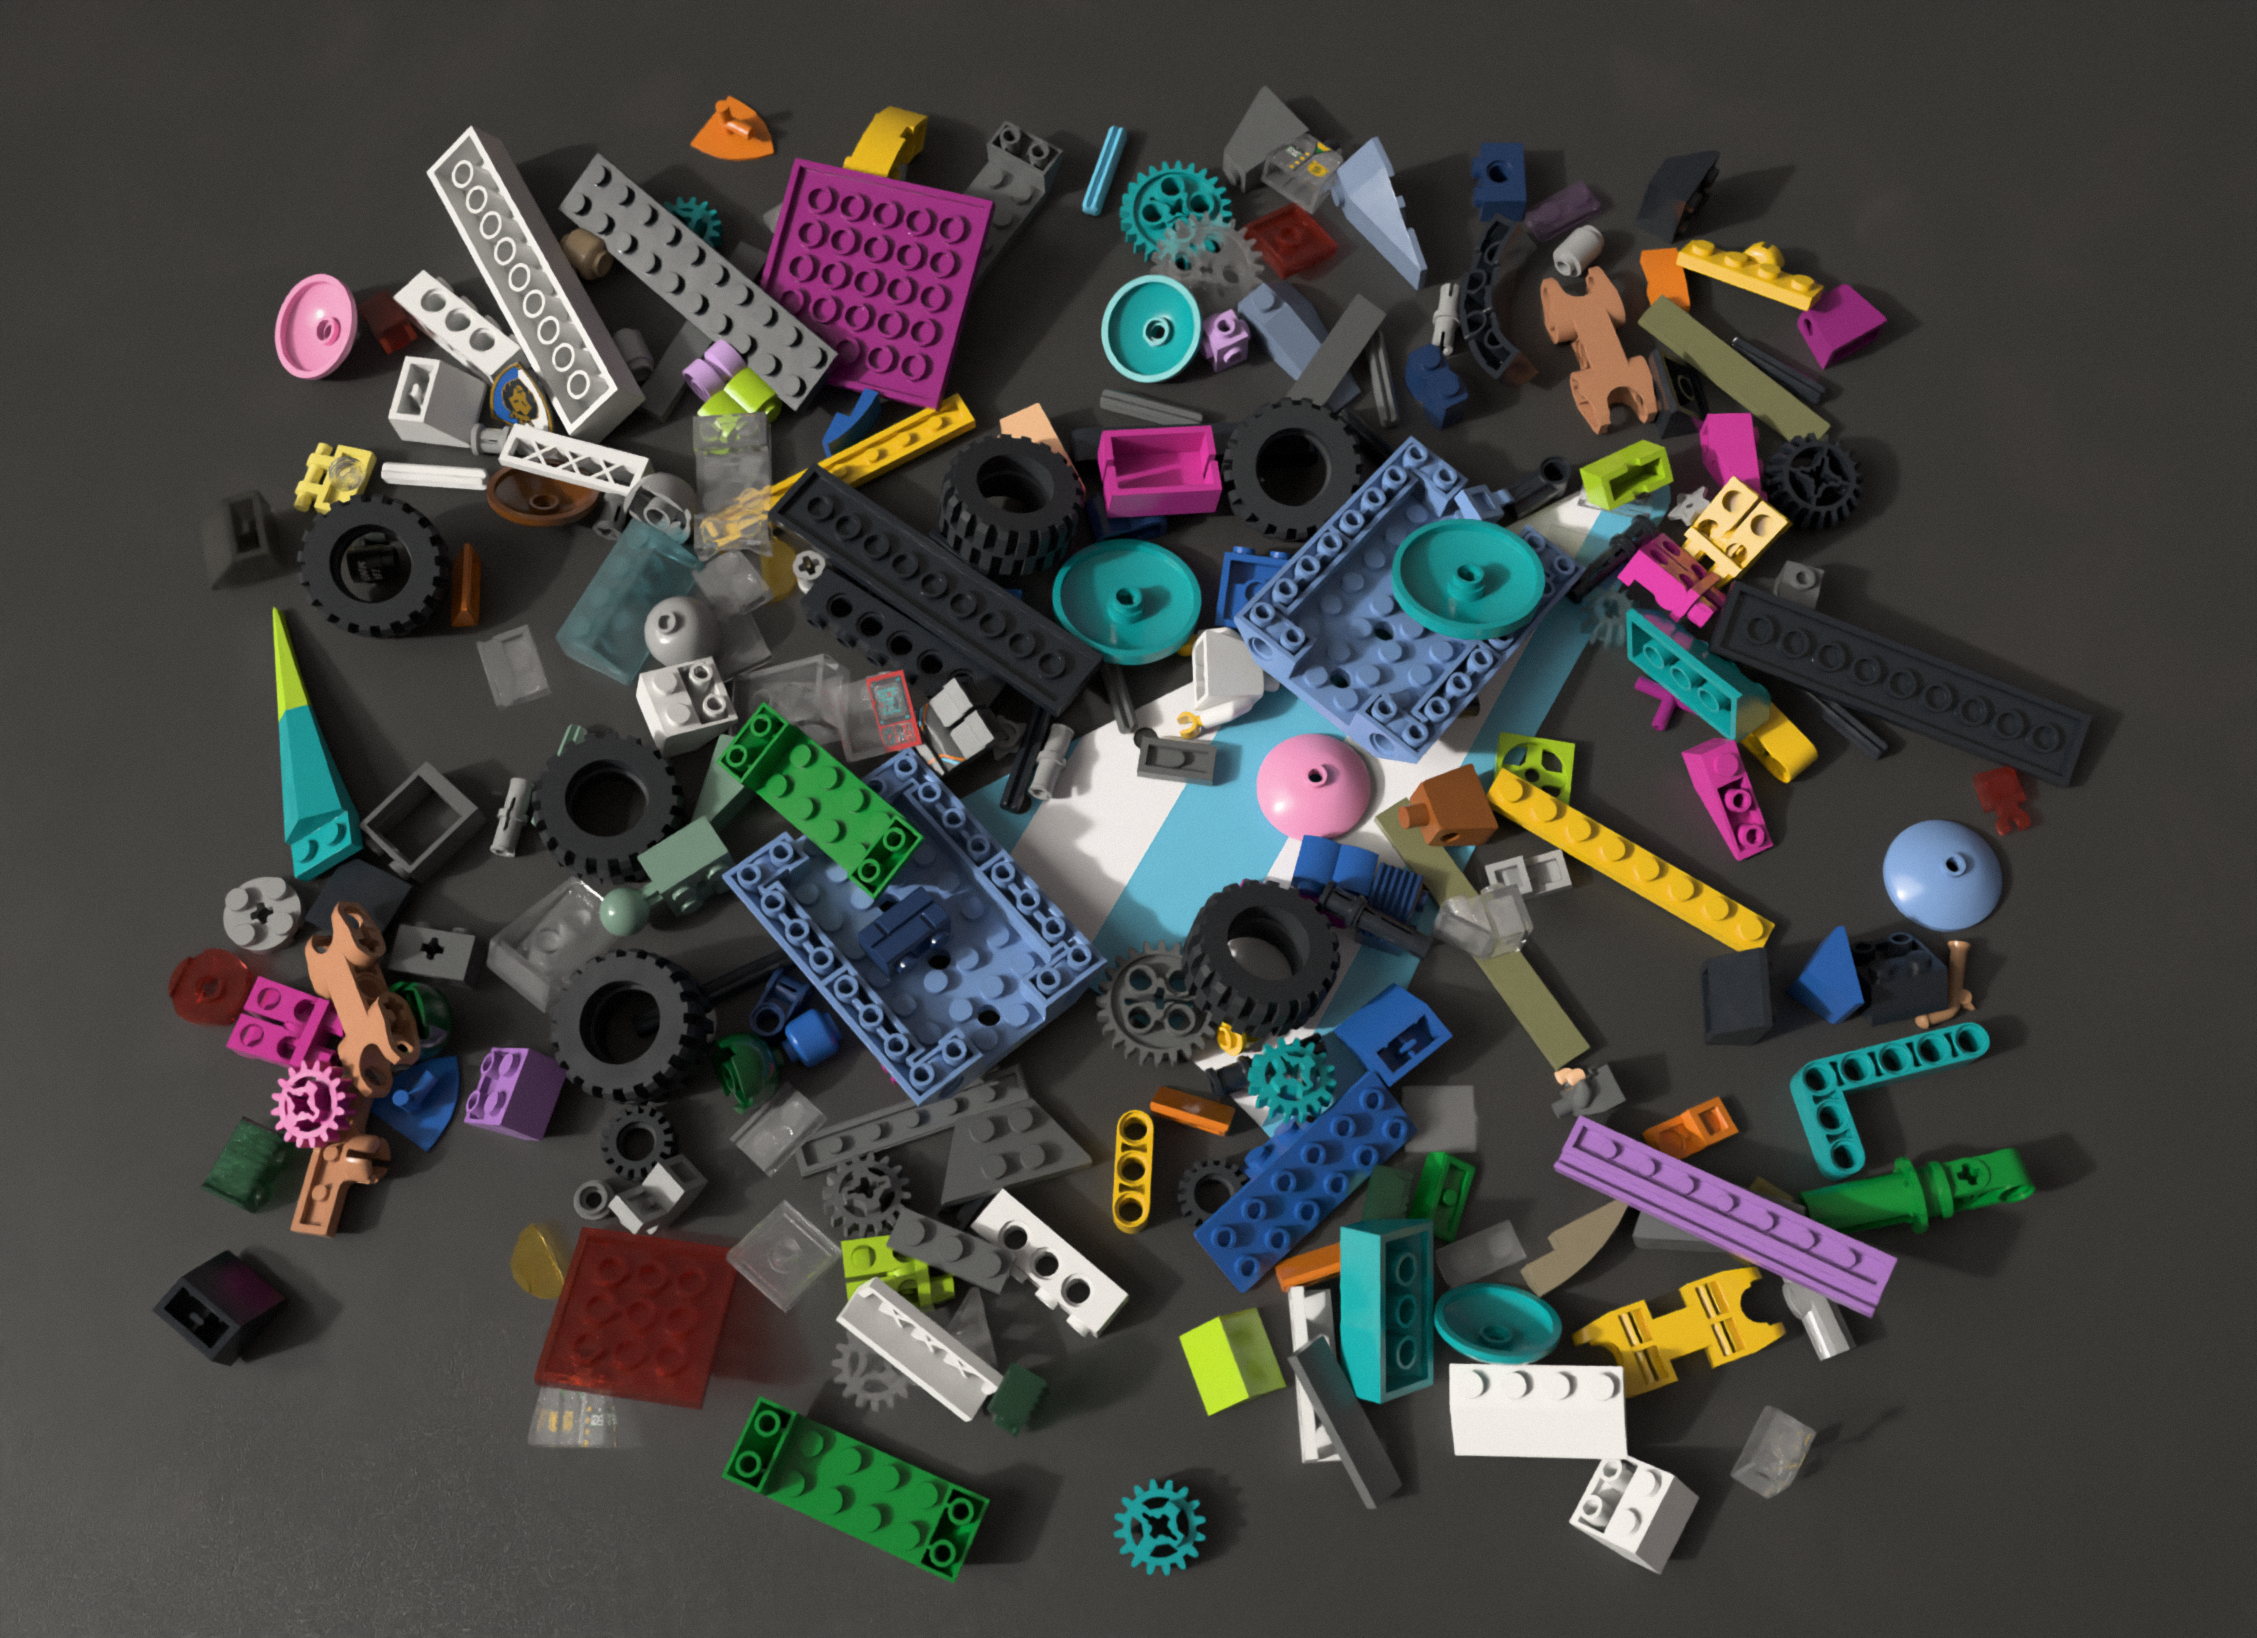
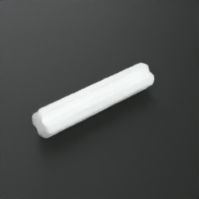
M386 462L383 464L381 477L388 484L485 490L490 480L487 470L482 468Z

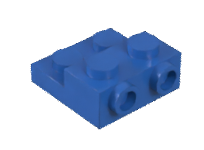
M1234 546L1233 552H1225L1215 626L1238 629L1233 620L1235 615L1292 558V554L1270 551L1269 557L1255 556V549Z

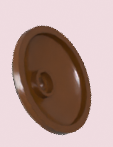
M544 459L548 466L555 468L567 463L560 460ZM506 466L497 471L488 481L487 499L492 509L510 522L532 528H555L572 524L588 515L599 501V491ZM582 467L578 468L582 475L592 476L591 473Z

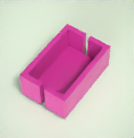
M1211 425L1102 431L1097 456L1101 483H1104L1103 496L1107 518L1216 511L1222 492L1218 462L1214 461L1216 450Z

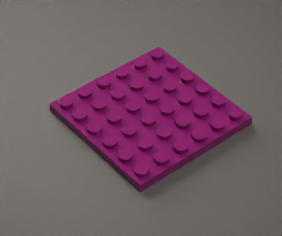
M795 158L760 287L844 356L825 382L826 385L863 393L864 389L867 388L878 392L880 398L940 412L996 205L993 201Z

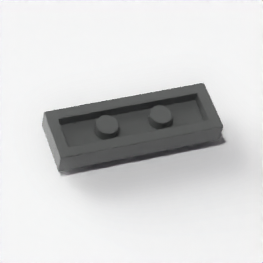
M904 1207L886 1244L887 1248L998 1295H1002L1017 1260V1254Z

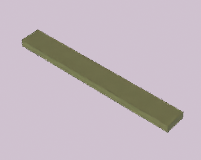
M1405 797L1375 816L1374 822L1408 869L1417 875L1425 877L1422 888L1429 891L1428 896L1555 1071H1558L1591 1048L1445 848L1443 846H1429L1426 844L1420 827L1402 828L1398 818V811L1402 806L1411 805L1408 798Z

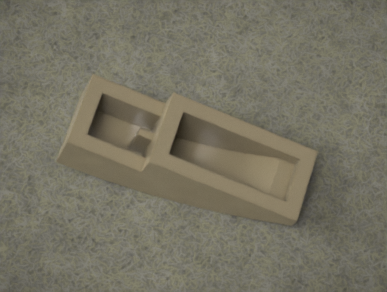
M1614 1200L1554 1231L1548 1237L1554 1251L1527 1264L1520 1271L1531 1292L1541 1298L1561 1286L1584 1267L1609 1239L1628 1205Z

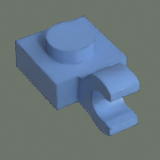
M1486 484L1462 489L1454 497L1465 519L1496 523L1505 514L1502 507L1515 502L1508 489L1491 493Z

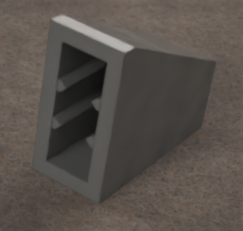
M1267 86L1260 89L1224 150L1223 174L1231 185H1236L1244 194L1297 159L1285 151L1289 146L1295 145L1305 153L1308 151L1310 130ZM1299 149L1297 150V151H1299V152L1301 153L1298 157H1300L1301 155L1304 154V153H1302V151H1300Z

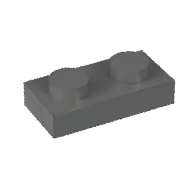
M1142 736L1137 777L1212 786L1217 746Z

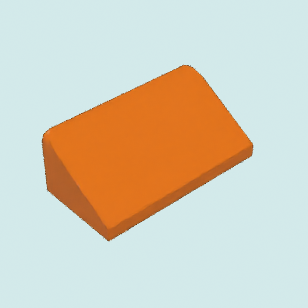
M470 543L463 545L454 560L451 625L453 627L478 626L482 560Z
M1165 1086L1158 1088L1150 1104V1110L1154 1116L1223 1137L1228 1136L1235 1115V1109L1231 1106Z
M1340 1242L1277 1262L1274 1268L1282 1292L1288 1293L1291 1287H1306L1341 1276Z

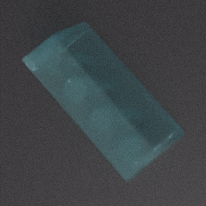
M632 518L555 636L557 642L566 656L629 686L650 654L644 633L647 616L661 601L678 595L686 596L703 570L704 565L665 532Z

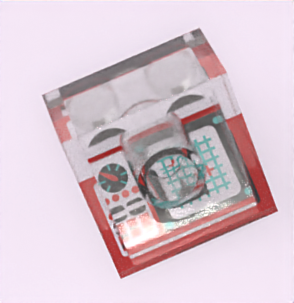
M903 669L828 688L847 763L922 744Z

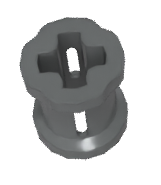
M614 493L604 494L601 501L604 507L599 520L595 521L592 527L596 534L609 540L621 541L624 539L626 532L623 528L627 516L630 514L629 510L625 514L623 508L624 496Z

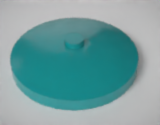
M1446 519L1420 527L1402 541L1393 559L1391 586L1401 608L1422 626L1448 637L1484 640L1512 633L1531 620L1542 600L1545 587V573L1535 551L1527 542L1513 532L1496 524L1480 520Z
M1135 539L1106 540L1083 548L1070 557L1062 566L1053 587V614L1059 627L1103 655L1104 662L1120 665L1146 664L1173 654L1191 638L1200 617L1201 591L1192 570L1184 561L1169 550L1150 542Z

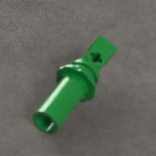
M2006 1148L1990 1154L1961 1158L1945 1163H1939L1936 1160L1925 1163V1167L1921 1166L1918 1168H1914L1907 1157H1899L1895 1159V1169L1891 1174L1798 1192V1204L1806 1207V1218L1842 1234L1908 1222L1916 1234H1922L1927 1232L1928 1219L1930 1217L1939 1216L1941 1219L1951 1218L1954 1212L1973 1210L1999 1203L2018 1202L2031 1196L2035 1192V1186L2020 1151L2015 1148Z

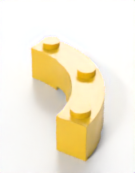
M889 106L880 113H876L873 121L857 144L852 157H846L843 168L899 180L901 171L898 168L900 164H909L914 156L923 151L928 116Z

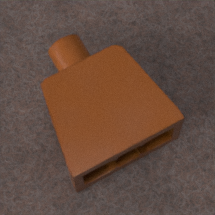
M1473 763L1424 780L1411 795V805L1402 806L1398 811V818L1402 828L1420 827L1424 840L1429 846L1485 845L1499 827Z

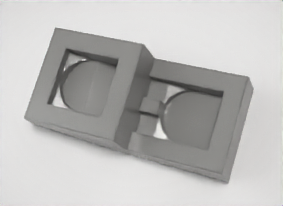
M1561 849L1523 859L1521 855L1485 866L1496 904L1531 899L1573 889Z

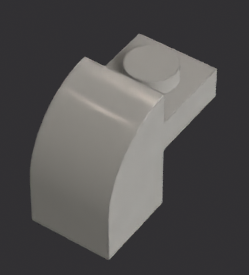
M682 1153L658 1162L642 1185L616 1194L608 1206L619 1217L620 1222L634 1235L647 1231L652 1236L667 1227L697 1198L708 1181Z

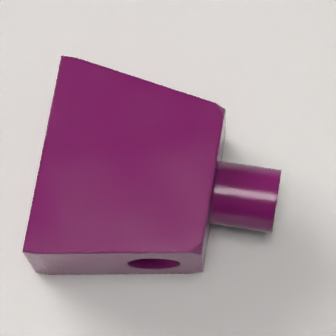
M1842 284L1828 293L1823 289L1820 300L1808 312L1802 311L1797 325L1817 362L1824 370L1877 340L1888 320L1852 287Z

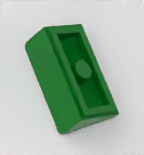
M1447 1152L1428 1153L1408 1219L1433 1220V1238L1454 1243L1476 1167Z

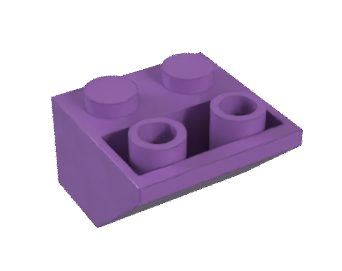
M492 1047L491 1052L482 1062L480 1070L482 1076L478 1086L468 1098L466 1104L467 1114L464 1122L522 1140L542 1141L564 1083L566 1071L568 1070L559 1067L556 1059L529 1048Z

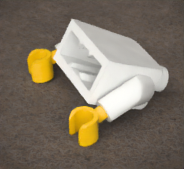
M1229 627L1199 630L1197 634L1193 633L1186 644L1177 650V653L1181 656L1192 655L1194 710L1200 711L1198 716L1190 712H1183L1178 716V724L1193 723L1191 728L1180 731V735L1184 739L1195 738L1199 734L1201 726L1208 729L1227 723L1249 712L1252 706L1263 696L1264 691L1276 692L1279 689L1280 682L1254 662L1242 636Z

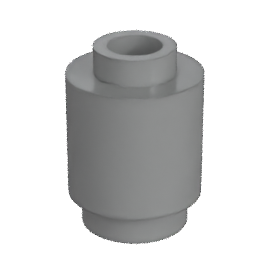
M1590 225L1577 228L1554 251L1553 258L1556 269L1566 276H1579L1601 254L1602 247L1604 246L1602 234Z
M628 328L618 330L612 337L616 347L636 382L646 381L654 370V360L641 332Z

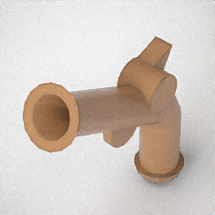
M1949 941L1947 943L1950 949L1948 1009L1915 1017V1022L1920 1028L1928 1029L1931 1025L1950 1020L1957 1014L1960 1008L1970 1011L1976 1010L1971 1004V993L1963 989L1967 952L1972 947L1970 943L1963 941Z

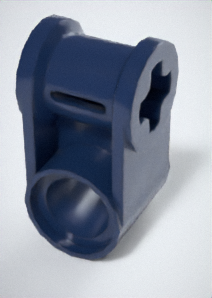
M777 968L770 977L757 1005L751 1012L749 1019L754 1034L764 1038L770 1047L782 1045L781 1042L788 1039L784 1032L787 1023L802 1015L808 1008L816 989L813 983L807 982L804 984L788 976L785 969ZM768 1019L780 1021L776 1029L765 1032L761 1030L762 1024Z

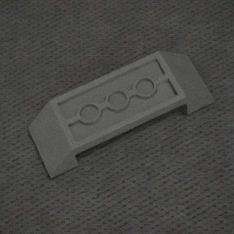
M1007 120L987 143L989 162L963 193V195L993 201L996 205L972 295L1046 201L1063 157V151Z

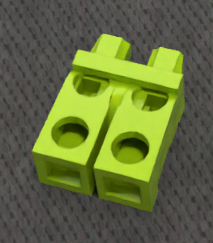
M890 1235L841 1241L845 1278L848 1282L846 1283L848 1301L860 1285L876 1276L921 1312L935 1310L934 1304L956 1298L953 1275L931 1277L929 1265L887 1248L886 1244Z

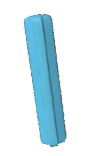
M1112 126L1109 129L1082 203V210L1086 215L1095 217L1102 210L1127 140V131L1123 127Z

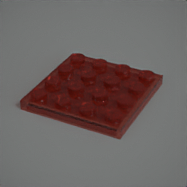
M582 1227L533 1377L537 1386L702 1410L743 1261L742 1250Z

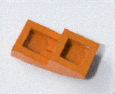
M1677 248L1643 250L1641 252L1640 264L1648 281L1646 295L1650 305L1663 294L1682 310L1689 312L1690 301L1683 267L1676 265L1678 258Z
M1718 1096L1686 1110L1679 1116L1649 1128L1642 1135L1649 1147L1682 1161L1737 1134L1739 1131Z

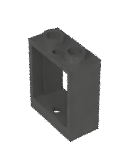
M426 761L358 826L368 835L363 842L379 857L386 852L394 859L389 866L405 881L412 876L418 883L423 885L489 820L476 805ZM434 791L461 818L412 863L385 836Z

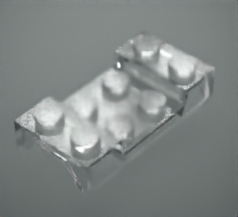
M766 412L694 416L693 449L696 454L697 515H694V549L699 560L707 561L718 551L749 549L765 557L773 556V524L768 515L772 508L771 428Z

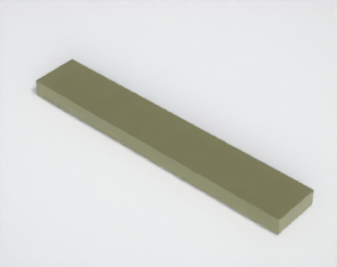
M1663 294L1639 319L1638 324L1787 441L1790 442L1797 435L1804 439L1808 433L1812 432L1815 433L1819 440L1831 427L1828 422Z

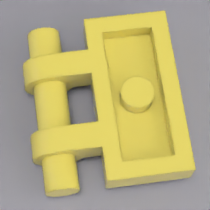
M319 443L315 453L310 454L306 463L309 469L304 481H299L295 490L297 498L294 508L302 512H308L311 502L316 501L314 508L318 513L320 512L325 515L331 510L329 505L337 500L346 502L350 500L351 495H363L377 460L372 451L338 445L334 457H331L333 448L328 444ZM327 473L323 485H320L319 482L322 475Z

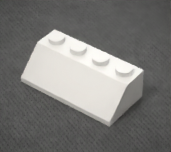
M1450 1364V1413L1455 1455L1628 1460L1625 1371L1623 1366Z

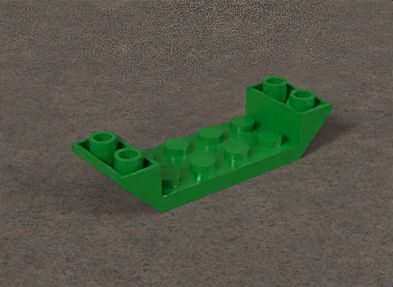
M765 702L760 705L716 761L718 765L740 784L760 795L848 872L847 877L875 901L880 898L927 839L915 824L811 736Z
M762 1396L758 1397L721 1476L906 1560L954 1584L991 1501L804 1417Z

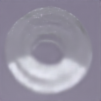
M341 456L335 459L329 467V480L339 491H352L358 488L366 478V468L356 458Z

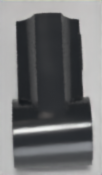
M1558 455L1546 457L1541 461L1538 469L1505 488L1509 490L1515 500L1514 503L1503 507L1508 515L1519 520L1544 503L1559 500L1566 495L1572 473L1569 461ZM1549 475H1554L1559 477L1561 480L1551 481L1546 477Z

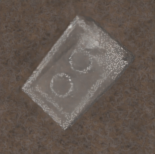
M820 654L733 676L731 703L737 714L738 722L729 728V736L736 737L760 705L765 702L811 736L820 745L847 739L850 670L826 654Z
M572 876L490 939L486 966L543 1013H546L560 1001L557 997L561 989L568 990L573 983L569 980V977L577 969L583 972L587 970L586 962L595 956L602 957L620 936L610 933L600 920L599 909L603 898L580 879Z

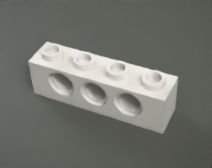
M423 270L393 297L407 320L489 386H493L496 377L506 367L518 361L526 369L530 367L516 336L511 334L507 337L501 332V327L489 315L482 317L477 313V308L465 296L458 298L453 294L454 291L450 285L438 276L435 279Z
M1004 1189L997 1194L971 1225L973 1233L977 1235L976 1238L1017 1254V1260L1011 1275L1020 1283H1023L1026 1278L1039 1288L1035 1295L1052 1310L1059 1305L1070 1315L1066 1322L1084 1337L1090 1332L1098 1338L1129 1300L1128 1294ZM1016 1230L1024 1232L1027 1235V1242L1022 1248L1012 1250L1005 1245V1240L1009 1233ZM1043 1257H1053L1059 1262L1057 1271L1051 1276H1042L1036 1272V1265ZM1075 1283H1083L1090 1289L1088 1299L1082 1303H1074L1067 1298L1068 1289Z

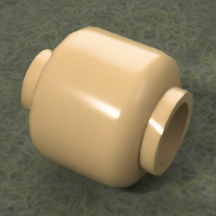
M578 228L561 239L559 245L576 275L585 280H595L608 273L613 263V255L604 248V240L586 229Z

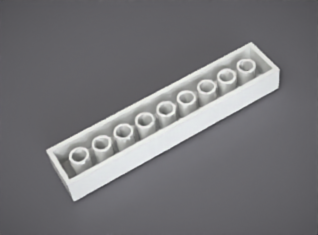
M471 125L427 171V174L567 432L571 436L599 444L646 398L502 141Z

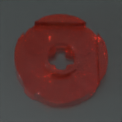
M217 948L202 950L205 953L198 954L194 958L189 956L181 961L172 973L168 986L169 997L173 1000L174 1010L177 1015L198 1027L211 1028L231 1025L244 1010L243 1008L252 991L254 983L252 972L247 969L244 962L226 950ZM215 979H218V990L210 997H206L207 993L202 990L205 983L212 984Z

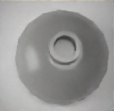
M658 472L644 476L630 490L624 500L623 508L625 514L629 510L634 518L631 522L634 529L645 538L660 545H667L668 540L678 541L677 545L683 544L690 537L699 520L700 503L697 494L687 482L670 473Z
M678 595L661 601L652 609L647 616L644 628L645 641L653 657L669 667L710 656L713 658L720 647L722 627L718 625L717 614L713 609L696 598Z

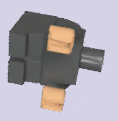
M1597 1063L1587 1068L1589 1074L1586 1076L1583 1070L1578 1068L1573 1070L1571 1068H1562L1554 1073L1557 1081L1561 1085L1565 1084V1088L1560 1091L1563 1098L1551 1104L1558 1118L1569 1113L1572 1116L1579 1117V1115L1587 1116L1605 1112L1626 1101L1607 1064Z

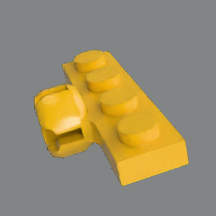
M1692 240L1679 251L1676 265L1807 312L1820 300L1824 286L1814 283V280L1808 276H1794L1781 271L1780 269L1785 263L1782 253L1773 244L1766 249V242L1754 243L1746 251L1740 253L1717 249L1711 242L1705 240Z

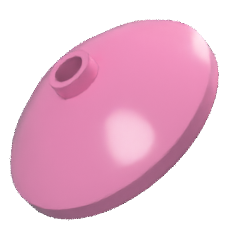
M326 274L309 276L299 282L283 302L276 323V349L285 369L297 377L306 380H317L329 375L344 362L353 347L358 327L357 308L350 289L341 280Z
M1302 734L1281 742L1266 756L1257 778V798L1263 814L1278 831L1299 841L1303 840L1304 835H1313L1329 840L1343 836L1353 829L1363 817L1371 793L1369 773L1361 757L1346 743L1323 734ZM1311 774H1318L1322 780L1315 783L1310 781L1308 777Z

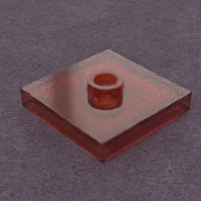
M1297 201L1242 226L1240 234L1282 280L1335 255L1338 249V244Z

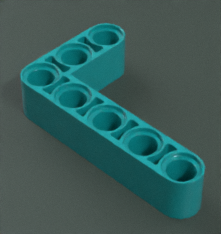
M1972 1022L1962 1023L1813 1060L1797 1071L1791 1078L1790 1090L1821 1174L1834 1182L1843 1181L1864 1166L1865 1152L1845 1096L1969 1065L1984 1055L1989 1048L1990 1040L1986 1030ZM1958 1037L1964 1038L1969 1042L1971 1052L1961 1048ZM1920 1047H1925L1932 1052L1933 1062L1926 1060L1922 1056ZM1882 1056H1887L1894 1061L1896 1071H1891L1884 1066ZM1844 1065L1851 1066L1856 1070L1859 1078L1858 1081L1851 1080L1846 1076ZM1806 1075H1812L1818 1079L1821 1085L1820 1091L1808 1086ZM1820 1113H1826L1832 1117L1835 1125L1834 1129H1828L1822 1125L1819 1117ZM1834 1151L1841 1152L1846 1156L1849 1164L1848 1169L1836 1164L1833 1156Z

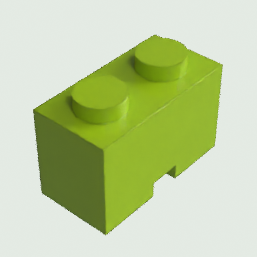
M1641 440L1580 468L1588 502L1608 511L1635 500L1636 495L1643 492L1650 493L1674 481L1666 448L1646 440Z

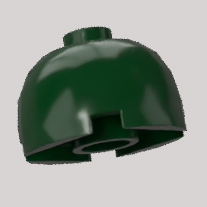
M400 981L389 988V992L396 993L407 1001L416 1021L421 1045V1052L417 1061L425 1060L442 1051L448 1043L455 1026L453 1009L447 996L436 987L428 984ZM404 1044L397 1047L400 1051L409 1053Z
M743 1031L728 1034L711 1043V1047H718V1053L711 1055L716 1077L725 1097H728L733 1092L738 1104L732 1106V1108L737 1113L742 1115L772 1099L777 1093L780 1084V1069L784 1068L782 1054L776 1046L770 1047L764 1038L752 1032Z

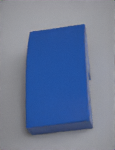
M865 388L850 417L838 412L836 413L822 440L826 458L859 443L870 431L882 412L878 392Z

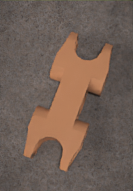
M1596 266L1588 269L1589 274L1585 278L1588 294L1585 296L1573 297L1565 293L1558 281L1553 277L1542 281L1540 292L1545 326L1552 342L1559 344L1570 341L1581 368L1579 371L1572 372L1570 376L1571 391L1578 410L1585 417L1593 431L1600 435L1607 433V428L1611 424L1608 405L1623 403L1630 406L1638 419L1643 423L1654 421L1657 414L1653 378L1645 358L1639 355L1626 359L1615 329L1623 328L1626 321L1625 310L1619 293L1603 270Z
M340 901L331 915L333 937L331 935L318 936L313 934L307 942L305 955L309 976L317 995L335 1005L346 1036L337 1048L344 1070L352 1078L355 1087L366 1098H385L393 1084L391 1062L394 1065H413L419 1058L421 1045L417 1025L407 1001L400 995L389 992L379 967L378 961L386 951V945L380 929L359 903ZM345 914L353 916L358 921L359 928L354 929ZM317 947H323L327 951L322 954L318 951ZM404 1044L409 1053L402 1052L397 1047ZM365 1070H372L380 1086L374 1085L367 1080L364 1073Z

